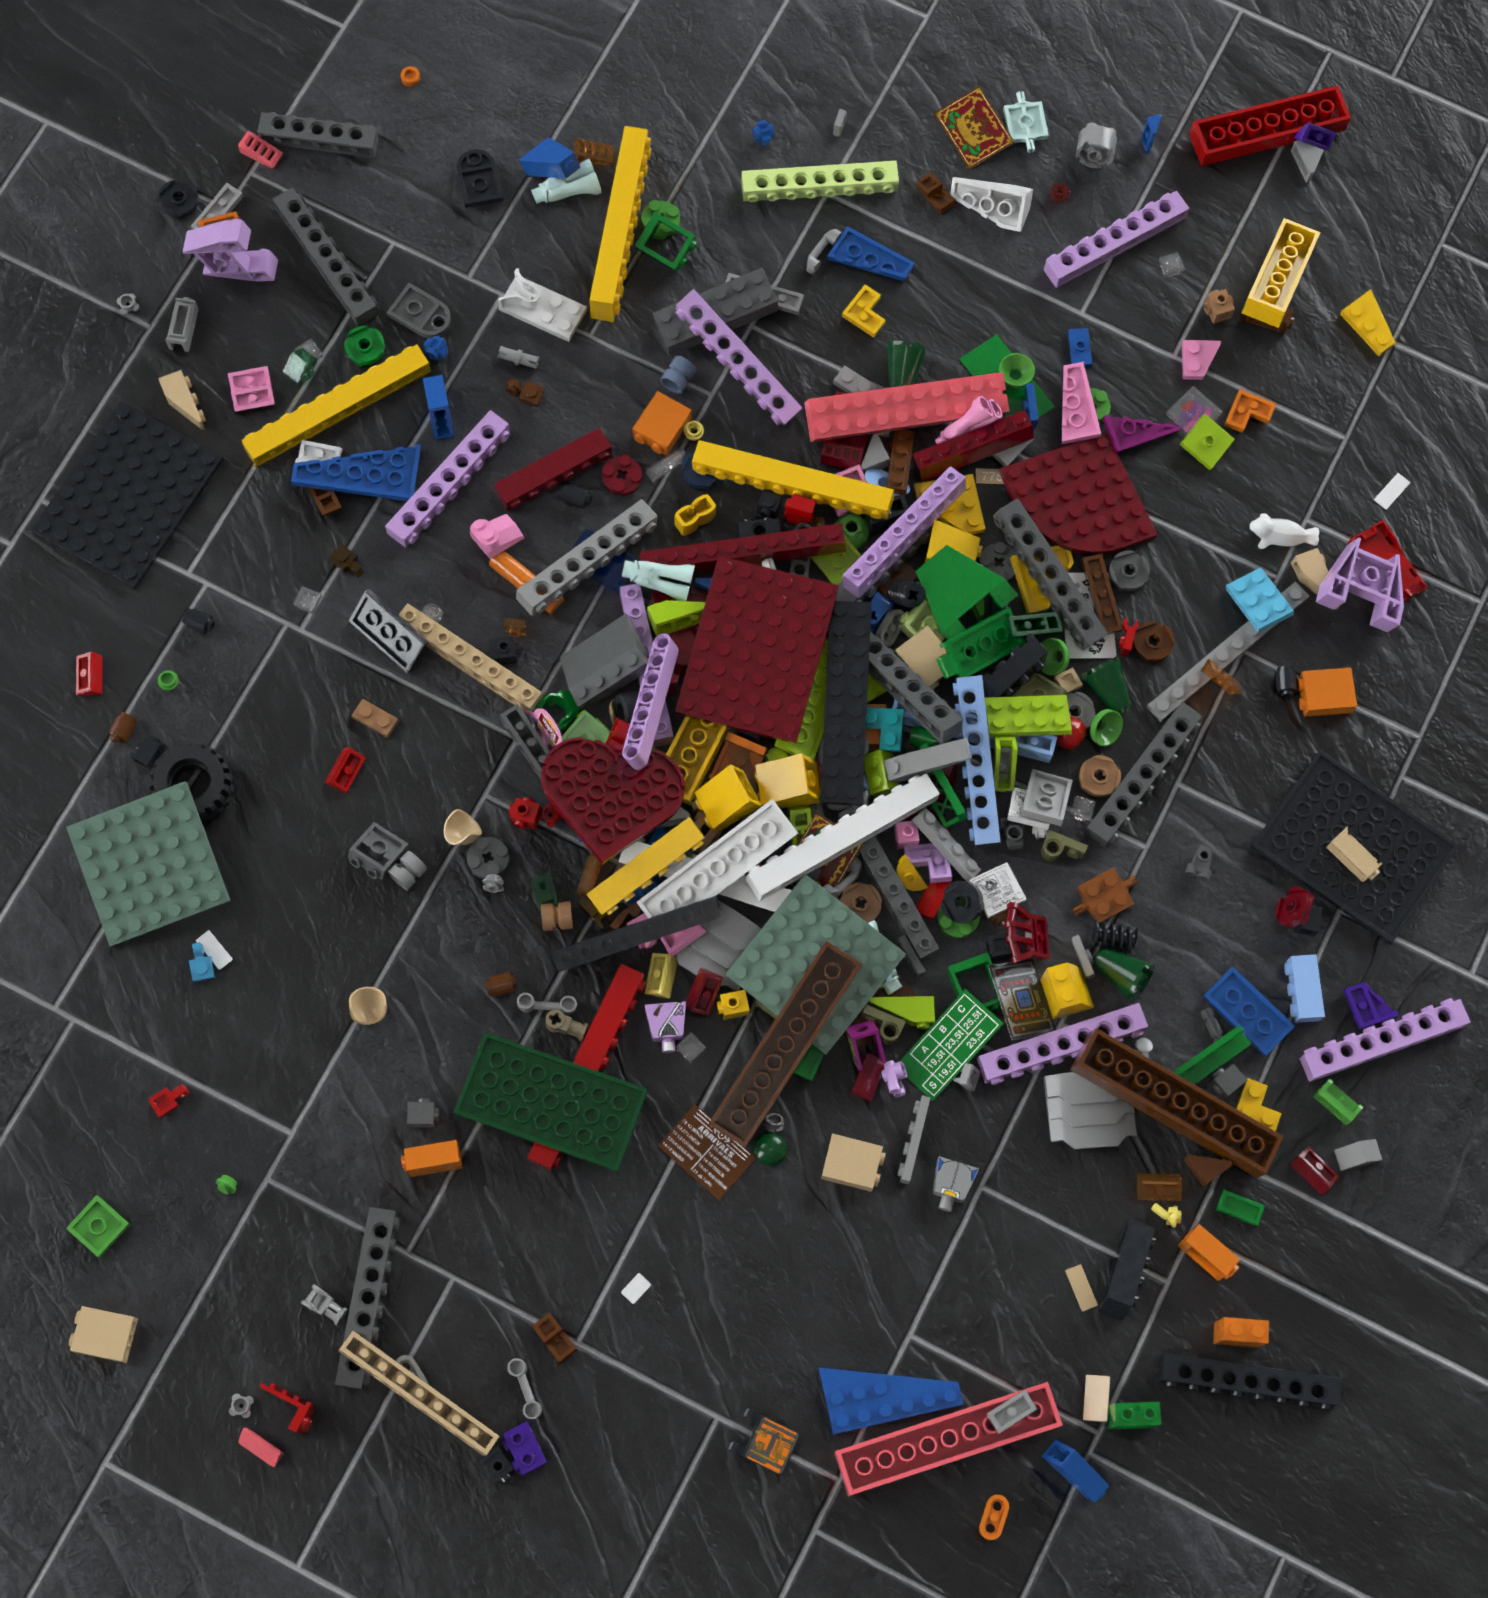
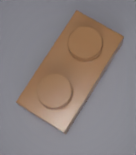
M364 699L361 700L352 714L353 719L387 738L399 722L398 718Z

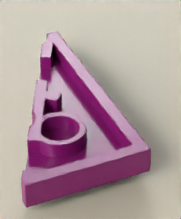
M1110 415L1102 417L1117 453L1181 430L1179 426L1169 423L1157 424L1148 420H1132L1126 417L1115 418L1110 417Z

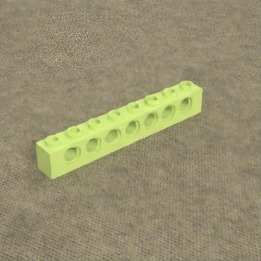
M897 161L742 171L741 184L743 202H757L759 200H794L804 197L812 199L818 196L834 197L836 195L852 196L863 193L867 195L878 192L892 193L898 191L899 177Z

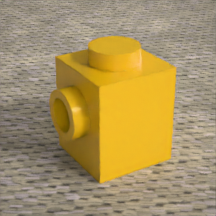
M745 990L720 995L717 1008L718 1013L723 1014L724 1020L749 1015L750 1010Z

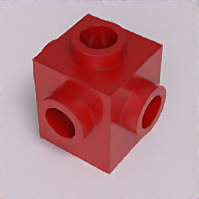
M527 797L522 799L516 798L514 804L510 805L508 815L514 826L521 829L529 827L537 830L543 810L541 805L534 803L533 799Z

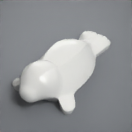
M1264 513L1250 523L1251 531L1261 538L1258 544L1259 549H1264L1272 544L1279 546H1296L1302 543L1313 546L1318 545L1319 529L1317 527L1305 530L1293 521L1272 519Z

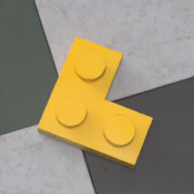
M864 285L843 311L842 317L874 338L886 322L884 318L872 311L873 307L880 300L881 295L867 285Z
M1247 1078L1236 1109L1276 1131L1282 1113L1261 1106L1268 1085Z

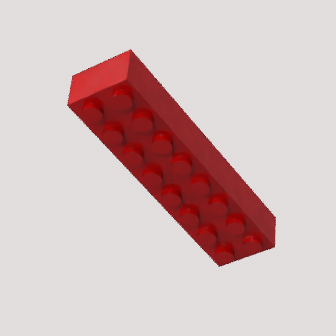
M1337 85L1193 121L1189 135L1201 166L1293 144L1297 140L1294 138L1295 134L1307 122L1336 133L1345 131L1351 116Z

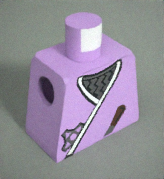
M685 1001L645 1005V1013L653 1042H662L663 1053L675 1052V1040H683L686 1011Z

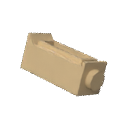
M1347 827L1326 847L1361 882L1368 878L1373 880L1380 873L1378 868L1382 863L1378 864L1376 858L1351 834L1348 835Z

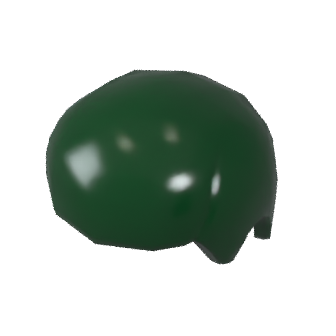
M768 1132L761 1134L755 1140L753 1152L759 1162L771 1167L779 1165L785 1159L787 1145L781 1136Z

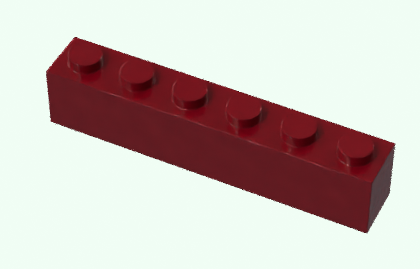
M1025 410L914 453L915 469L922 482L941 476L950 466L956 470L1034 439L1033 426Z
M599 427L494 484L495 492L507 511L517 509L529 499L534 500L540 496V493L556 488L562 481H569L575 477V474L581 471H588L594 464L608 460L612 455V446Z

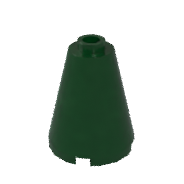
M905 341L888 342L887 360L890 388L914 384L926 354V347L913 342L911 345L905 344Z
M1118 656L1114 657L1113 660L1110 659L1092 668L1087 673L1081 674L1086 683L1108 709L1115 710L1120 714L1129 710L1128 706L1131 705Z
M1104 948L1102 951L1099 949L1093 958L1095 961L1094 966L1132 1001L1138 998L1135 995L1138 990L1140 992L1144 991L1153 975V971L1150 969L1155 968V965L1150 962Z

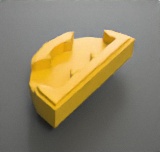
M907 855L902 856L898 861L896 873L905 889L921 891L928 888Z

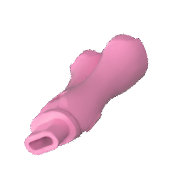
M979 396L973 400L971 408L964 416L940 432L941 436L935 439L936 443H942L1002 418L1000 406L993 399L987 401L983 396Z

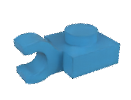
M201 942L192 944L195 959L189 960L192 981L197 982L215 978L211 956H204L203 944Z

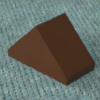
M1191 1154L1185 1157V1163L1203 1187L1232 1166V1162Z

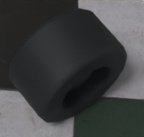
M638 691L622 693L616 696L614 703L616 718L618 717L631 723L639 694Z

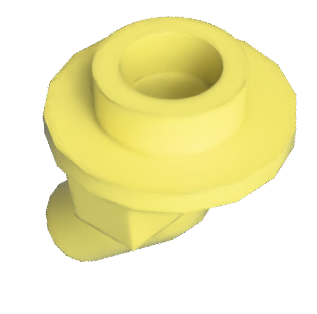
M1157 1203L1152 1206L1151 1210L1166 1220V1225H1171L1175 1228L1177 1224L1181 1223V1211L1178 1210L1177 1206L1169 1207L1168 1212Z

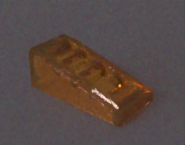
M575 138L574 153L578 162L590 159L591 163L612 165L614 146ZM596 150L600 151L599 156H596ZM604 151H608L607 158L603 157Z

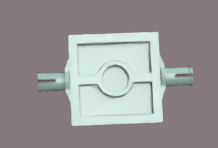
M1019 91L1016 93L1018 103L1006 105L1003 108L1006 128L1015 143H1026L1027 152L1033 153L1035 152L1034 141L1048 139L1042 101H1025L1024 92L1021 91L1020 94Z

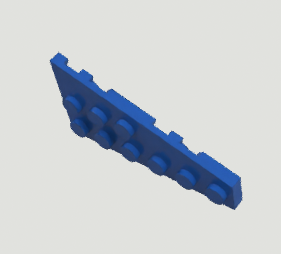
M421 444L409 448L398 447L395 450L389 451L378 450L351 454V456L340 458V456L332 457V459L323 461L318 459L294 463L291 485L408 501L415 492Z
M818 1368L833 1435L963 1405L958 1382Z

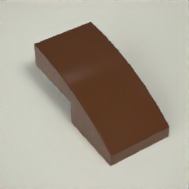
M931 172L915 182L925 199L940 215L956 205L955 198L943 189V183Z
M308 487L323 517L342 509L333 490Z
M637 901L624 909L610 925V931L622 928L629 918L633 920L643 913Z
M550 1312L532 1325L533 1329L560 1364L578 1351Z

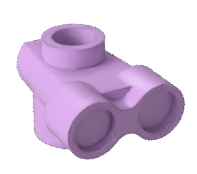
M887 1061L884 1064L885 1069L881 1072L884 1081L888 1082L889 1093L894 1094V1097L904 1096L906 1092L901 1079L907 1078L906 1068L902 1061L897 1063Z

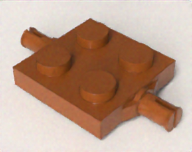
M1113 867L1079 885L1077 890L1081 895L1082 904L1072 908L1075 916L1087 911L1094 920H1098L1101 923L1134 905L1135 903L1129 895L1128 888L1138 884V881L1135 880L1136 877L1132 876L1123 881Z

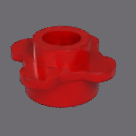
M548 803L542 810L540 820H544L547 826L551 828L555 826V822L563 817L552 803Z

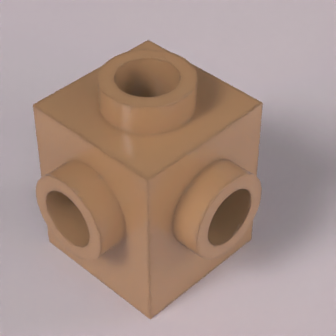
M1226 289L1210 292L1205 300L1204 310L1207 315L1209 314L1213 324L1230 319L1234 313V301L1232 296L1228 295Z

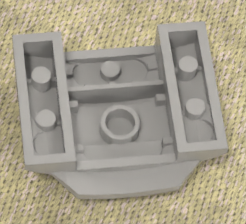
M718 900L723 916L702 923L706 933L676 955L678 964L696 976L699 969L704 968L724 978L720 987L728 986L736 992L740 990L741 986L729 978L726 973L761 928Z
M1074 1072L1044 1077L1051 1142L1064 1141L1075 1150L1117 1147L1125 1137L1137 1135L1134 1107Z

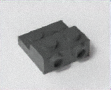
M373 822L349 849L348 859L354 867L359 868L361 866L367 870V874L371 878L383 880L395 862L407 850L408 843Z

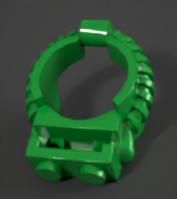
M569 689L548 694L538 702L535 710L543 709L554 704L562 707L566 716L557 724L560 732L568 728L573 719L583 710V708L577 706Z

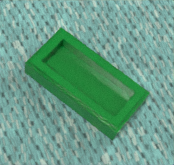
M1224 1189L1216 1211L1257 1227L1265 1205Z

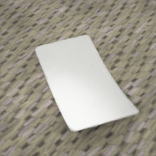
M209 930L196 939L197 943L201 942L203 944L204 952L207 956H211L212 962L219 970L233 960Z

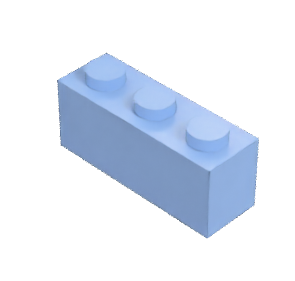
M1317 955L1291 956L1284 966L1285 974L1289 975L1287 991L1288 995L1292 998V1004L1290 1005L1291 1016L1294 1017L1295 1023L1321 1021L1325 1017Z

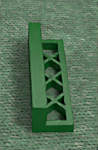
M927 743L919 746V748L921 750L929 748V746L927 745ZM942 769L928 773L927 775L936 778L934 786L938 792L946 796L944 804L936 802L931 804L944 828L948 829L967 819V814ZM946 809L954 811L957 815L956 818L948 822L945 821L943 816Z
M1239 1025L1177 1068L1173 1073L1195 1085L1248 1048L1251 1043L1244 1035L1243 1028Z

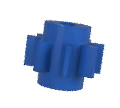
M765 120L756 122L757 126L752 128L755 142H760L762 146L771 144L770 140L775 138L773 125L767 124Z
M434 336L432 339L427 338L423 345L425 347L424 350H426L425 355L434 361L440 358L445 359L449 352L447 350V342L439 336Z

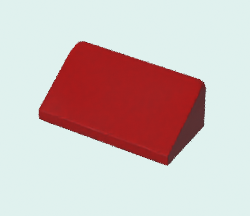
M88 652L76 656V695L102 694V655Z
M350 747L343 748L325 784L347 794L366 757Z
M950 881L929 882L928 888L925 889L916 906L921 917L931 922L933 921L941 906V900H943L945 894L943 892L951 884Z

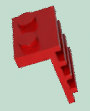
M261 1383L260 1388L299 1407L288 1429L301 1435L304 1431L308 1432L313 1423L311 1417L317 1406L308 1401L306 1405H303L304 1399L296 1395L292 1399L293 1394L284 1389L280 1393L282 1388L273 1383L269 1387Z

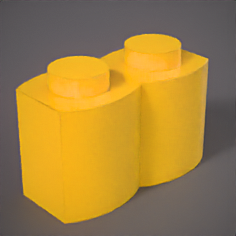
M706 494L695 499L692 505L679 509L675 514V526L682 536L689 535L696 531L699 525L712 521L716 516V504Z

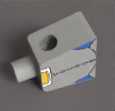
M938 1157L933 1194L942 1197L939 1209L951 1212L954 1201L963 1203L979 1168Z

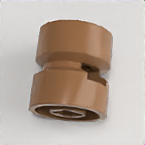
M571 901L559 902L557 906L553 903L541 904L543 931H553L556 927H560L561 930L573 929Z

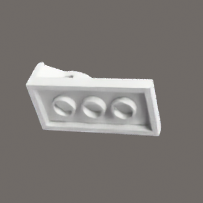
M516 268L514 272L515 278L504 297L498 299L499 310L569 342L584 317L587 306L523 278L519 269Z

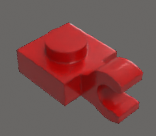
M1125 618L1122 623L1125 636L1121 635L1118 647L1121 648L1120 655L1128 657L1131 651L1135 631L1139 625V622L1135 621L1133 627L1128 626V618Z
M183 1084L171 1092L166 1087L149 1098L148 1101L158 1117L163 1118L179 1107L176 1102L177 1100L184 1098L190 1092Z

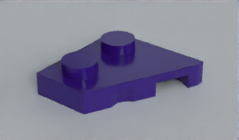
M1365 982L1343 990L1359 1030L1399 1016L1396 1010L1393 1011L1384 1003L1385 1000L1375 994L1372 988Z

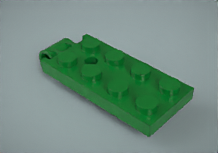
M1010 607L1002 609L939 644L941 648L946 650V654L936 658L944 678L955 674L957 675L956 678L969 677L1012 653V650L1017 646L1022 647L1026 644L1024 639L1011 637L1007 617L1013 616ZM966 649H969L970 651L969 656H966L965 654Z

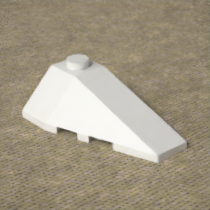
M953 177L950 195L967 208H972L984 218L997 223L996 225L999 227L1021 232L1030 210L1033 189L1017 185Z

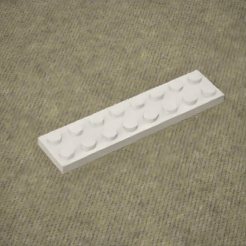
M772 799L637 901V904L646 916L651 918L715 896L793 838L798 832Z

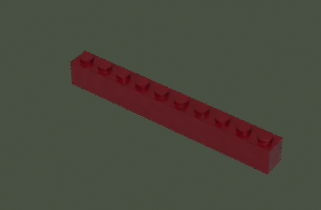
M841 523L640 552V561L664 565H695L693 573L715 570L718 556L755 565L762 564V561L767 558H772L774 562L846 552L843 524Z

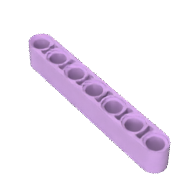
M660 634L653 641L622 751L623 757L636 770L644 768L648 763L679 649L668 634Z

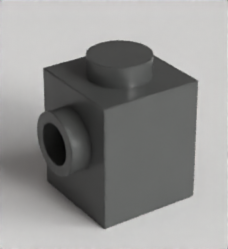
M1232 1064L1226 1070L1221 1068L1212 1076L1215 1079L1210 1084L1213 1086V1092L1225 1100L1242 1086L1247 1079Z
M418 1099V1102H408L407 1125L409 1127H435V1121H439L440 1113L439 1108H436L434 1102H431L430 1099Z

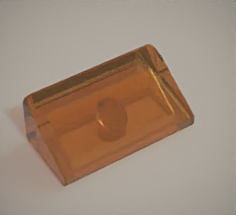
M1211 659L1206 661L1201 669L1203 674L1229 694L1242 693L1240 683Z
M594 855L588 856L576 891V895L588 899L589 897L586 894L595 888L602 864Z
M1137 1174L1138 1200L1181 1201L1182 1178L1180 1175Z

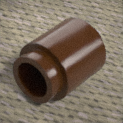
M124 712L116 716L108 733L111 737L110 740L120 745L123 742L127 743L136 726V718Z
M509 971L490 976V979L485 980L489 996L494 995L497 997L515 992L514 988L518 987L515 974L510 975Z

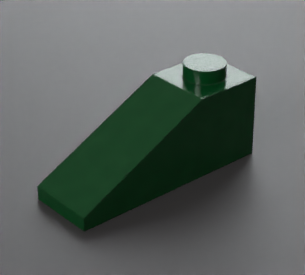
M1058 612L1007 617L1012 638L1027 640L1026 637L1032 633L1037 640H1045L1063 632Z

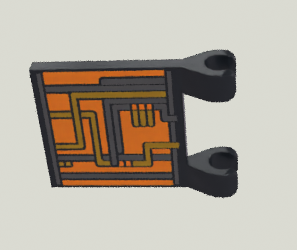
M746 1409L743 1414L744 1418L757 1424L746 1448L731 1442L728 1450L783 1476L801 1434L751 1409Z

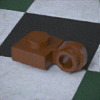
M510 379L505 385L506 392L511 395L519 393L520 402L537 408L545 392V387L526 381L524 387H521V382L516 379Z

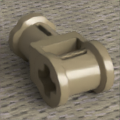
M560 1010L548 1012L546 1015V1028L550 1032L563 1035L569 1034L578 1038L579 1041H583L589 1024L576 1022L571 1017L564 1015ZM555 1017L559 1018V1022H557L555 1025H552V1020H554Z

